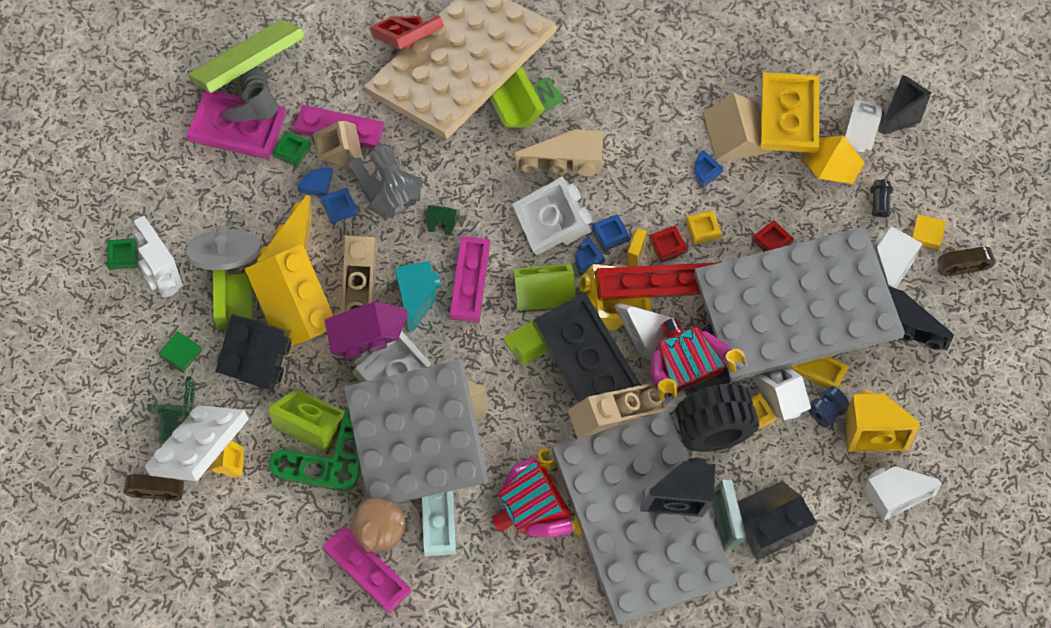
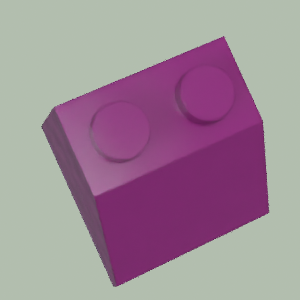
M373 301L324 319L331 354L343 356L344 360H354L362 357V352L368 350L379 351L387 348L388 343L399 339L408 316V310Z

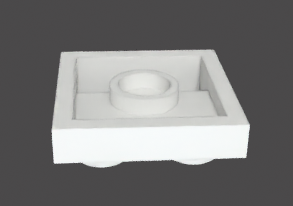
M563 177L512 204L529 244L536 255L561 242L568 245L591 232L588 224L593 222L588 210L585 207L580 208L577 200L582 198L578 188L574 183L569 184Z
M142 216L134 221L137 229L134 237L140 246L138 251L142 259L138 264L144 273L143 277L151 291L157 289L162 297H170L183 286L173 257L146 217Z
M401 331L399 339L388 343L387 348L374 351L372 354L368 351L363 353L362 357L354 362L357 367L352 373L362 383L429 367L431 363Z

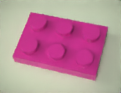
M204 90L187 133V139L189 142L270 160L287 114L286 107L279 106L278 111L271 118L263 121L257 119L243 122L229 121L224 119L221 112L242 105L245 102L243 98L217 91L211 93Z

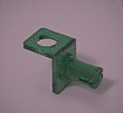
M186 376L183 405L147 404V410L151 414L161 416L158 443L164 444L170 438L173 431L178 428L179 418L189 416L190 412L194 409L196 382L192 376Z

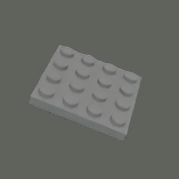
M463 359L344 387L367 499L381 498L398 503L489 483Z

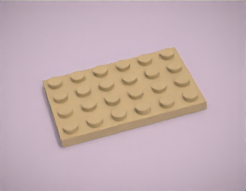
M453 0L438 15L441 16L444 27L415 41L413 46L402 49L363 87L365 92L374 99L447 140L557 31L554 22L511 0Z

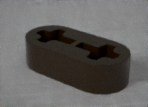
M990 247L952 251L941 255L937 259L942 276L984 271L995 265V259Z
M130 474L126 476L123 493L133 498L180 501L183 495L184 482L180 479Z

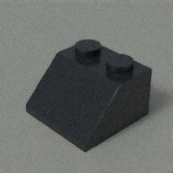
M690 458L688 461H683L649 490L641 504L640 511L703 517L714 502L716 464L707 463V460L703 458Z
M783 481L737 501L746 534L745 540L757 561L811 536L817 525V521L803 497Z

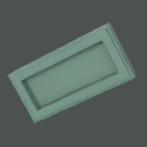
M732 479L721 480L715 487L713 508L723 548L731 550L736 549L746 539V534Z

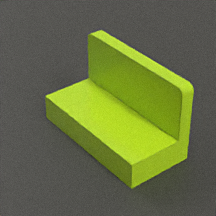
M522 66L489 97L505 127H530L545 110Z
M571 263L513 269L516 302L519 311L556 308L576 297L574 271Z
M227 269L213 270V318L217 330L228 328L231 314L253 319L252 286L247 274L228 275Z
M532 321L504 337L505 344L522 367L548 352Z

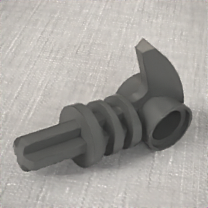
M257 66L242 74L239 84L243 91L242 98L245 102L242 105L223 110L221 115L225 120L235 122L253 119L263 121L271 118L278 111L279 106L270 93L266 74L258 69Z

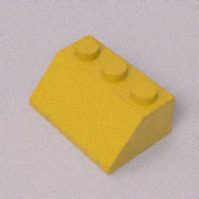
M303 243L244 268L267 323L290 330L289 338H292L291 347L327 332L324 319L334 315Z

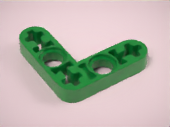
M349 407L343 415L333 459L289 450H279L269 460L272 474L284 481L341 492L352 490L358 483L361 466L358 452L353 455H347L342 451L344 443L349 440L355 441ZM284 459H287L290 465L299 466V476H296L295 468L286 467L284 472H280L276 464L282 463ZM340 459L349 463L347 470L349 476L352 477L351 479H346L344 484H340L339 478L336 477L337 474L342 475L345 467L343 462H339ZM313 463L322 466L321 475L315 479L308 478L305 475L306 468Z

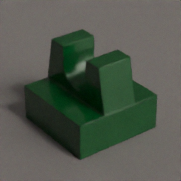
M428 205L426 214L428 231L435 232L436 225L439 222H443L446 226L445 235H452L457 221H459L460 210Z

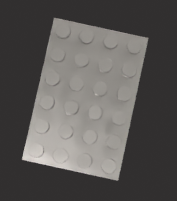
M866 226L697 268L694 272L714 336L730 348L742 350L745 355L746 365L742 362H735L736 372H730L728 364L725 363L729 382L900 339L905 334Z
M668 410L552 447V454L616 626L736 584L708 511L703 517L640 511L641 504L649 490L683 461H688Z

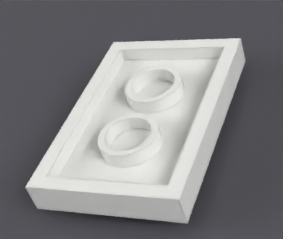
M197 405L145 465L149 475L197 482L249 420L245 411Z

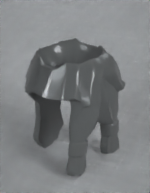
M382 144L372 148L370 160L378 168L382 177L381 181L369 175L362 158L352 159L347 165L354 173L363 193L369 200V206L366 208L386 219L387 217L392 218L397 214L405 212L410 206L415 205L416 201H420L423 180L422 177L401 171L395 160L394 148L391 145Z

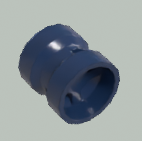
M829 386L823 391L822 397L814 398L810 402L811 409H808V412L820 426L827 428L834 423L837 415H843L847 412L850 403L840 389L835 386Z

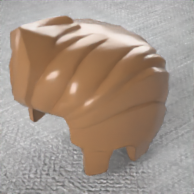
M368 498L362 502L354 514L351 523V533L364 551L392 550L399 543L404 532L405 517L402 510L394 502L381 498Z

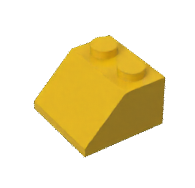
M861 391L853 394L844 417L848 452L908 451L920 428L919 421L885 393L875 394L873 391Z

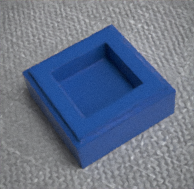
M347 187L320 197L331 224L358 214V209Z
M618 214L592 224L591 228L603 251L630 241V235Z

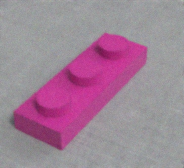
M302 104L294 127L295 133L313 137L314 133L338 121H346L356 125L360 147L372 149L379 145L384 130V122Z
M461 236L450 320L480 323L490 252V239Z
M345 525L322 546L323 551L388 614L411 593V588L373 551L367 552L362 549L352 535L351 530Z

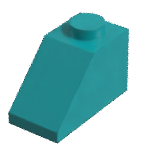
M430 261L395 268L402 307L408 310L406 319L408 332L416 329L437 299L436 288H441L438 271H432Z

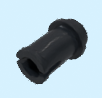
M875 180L870 187V192L873 194L872 216L887 218L891 215L890 194L893 193L894 188L888 180Z

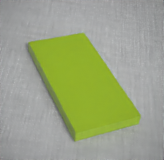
M280 19L188 73V76L192 83L212 93L300 41L305 35L300 27Z

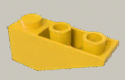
M306 195L301 203L297 202L294 205L290 217L285 224L278 226L270 244L260 250L257 256V263L302 243L306 253H308L313 213L310 196Z

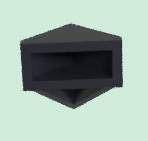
M902 75L880 133L886 135L920 123L932 92L908 76Z

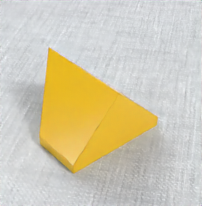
M844 135L819 138L818 153H805L801 159V162L805 163L818 179L844 182L851 186L865 164Z

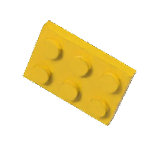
M763 72L760 150L818 153L819 76Z

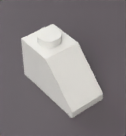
M855 100L845 138L855 151L865 152V149L872 150L881 119L882 106Z
M892 226L886 235L881 233L878 236L873 248L876 250L875 253L887 286L897 288L917 258L922 243Z
M622 303L616 304L615 308L638 354L642 358L651 360L658 343L666 339L660 325L671 319V317Z
M789 367L752 376L772 411L783 420L795 419L802 412L811 409L802 376Z
M895 466L886 471L884 468H881L870 474L864 491L881 519L885 521L935 496L942 484L939 479Z

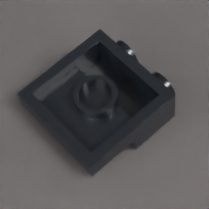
M231 314L215 372L265 389H274L276 385L280 384L283 377L284 368L281 365L284 355L287 356L291 349L292 338H289L291 331Z

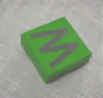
M547 77L532 85L545 109L543 113L563 101V95Z

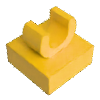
M230 441L213 461V464L208 467V470L217 474L223 473L231 478L241 477L245 447Z

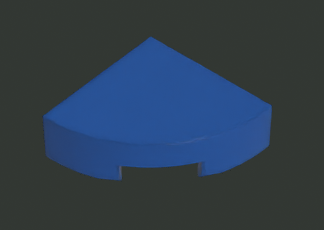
M704 150L701 151L695 163L694 174L696 173V181L703 189L723 172V167Z
M325 167L309 172L300 181L298 191L317 196L327 195L333 176V168Z
M590 237L580 244L576 254V268L580 276L592 264L601 265L605 262V257Z

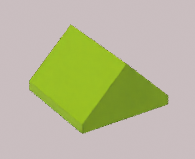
M296 388L272 404L268 412L273 428L327 453L340 431L345 411Z

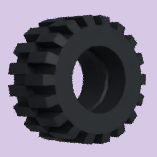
M722 384L701 389L684 398L675 408L684 445L687 449L697 452L718 451L738 445L753 436L760 426L750 391L743 385Z

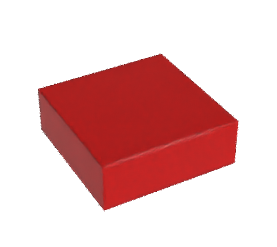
M773 220L756 233L752 241L765 252L789 246L793 243L794 238Z
M676 225L649 235V241L661 263L685 254L688 251Z

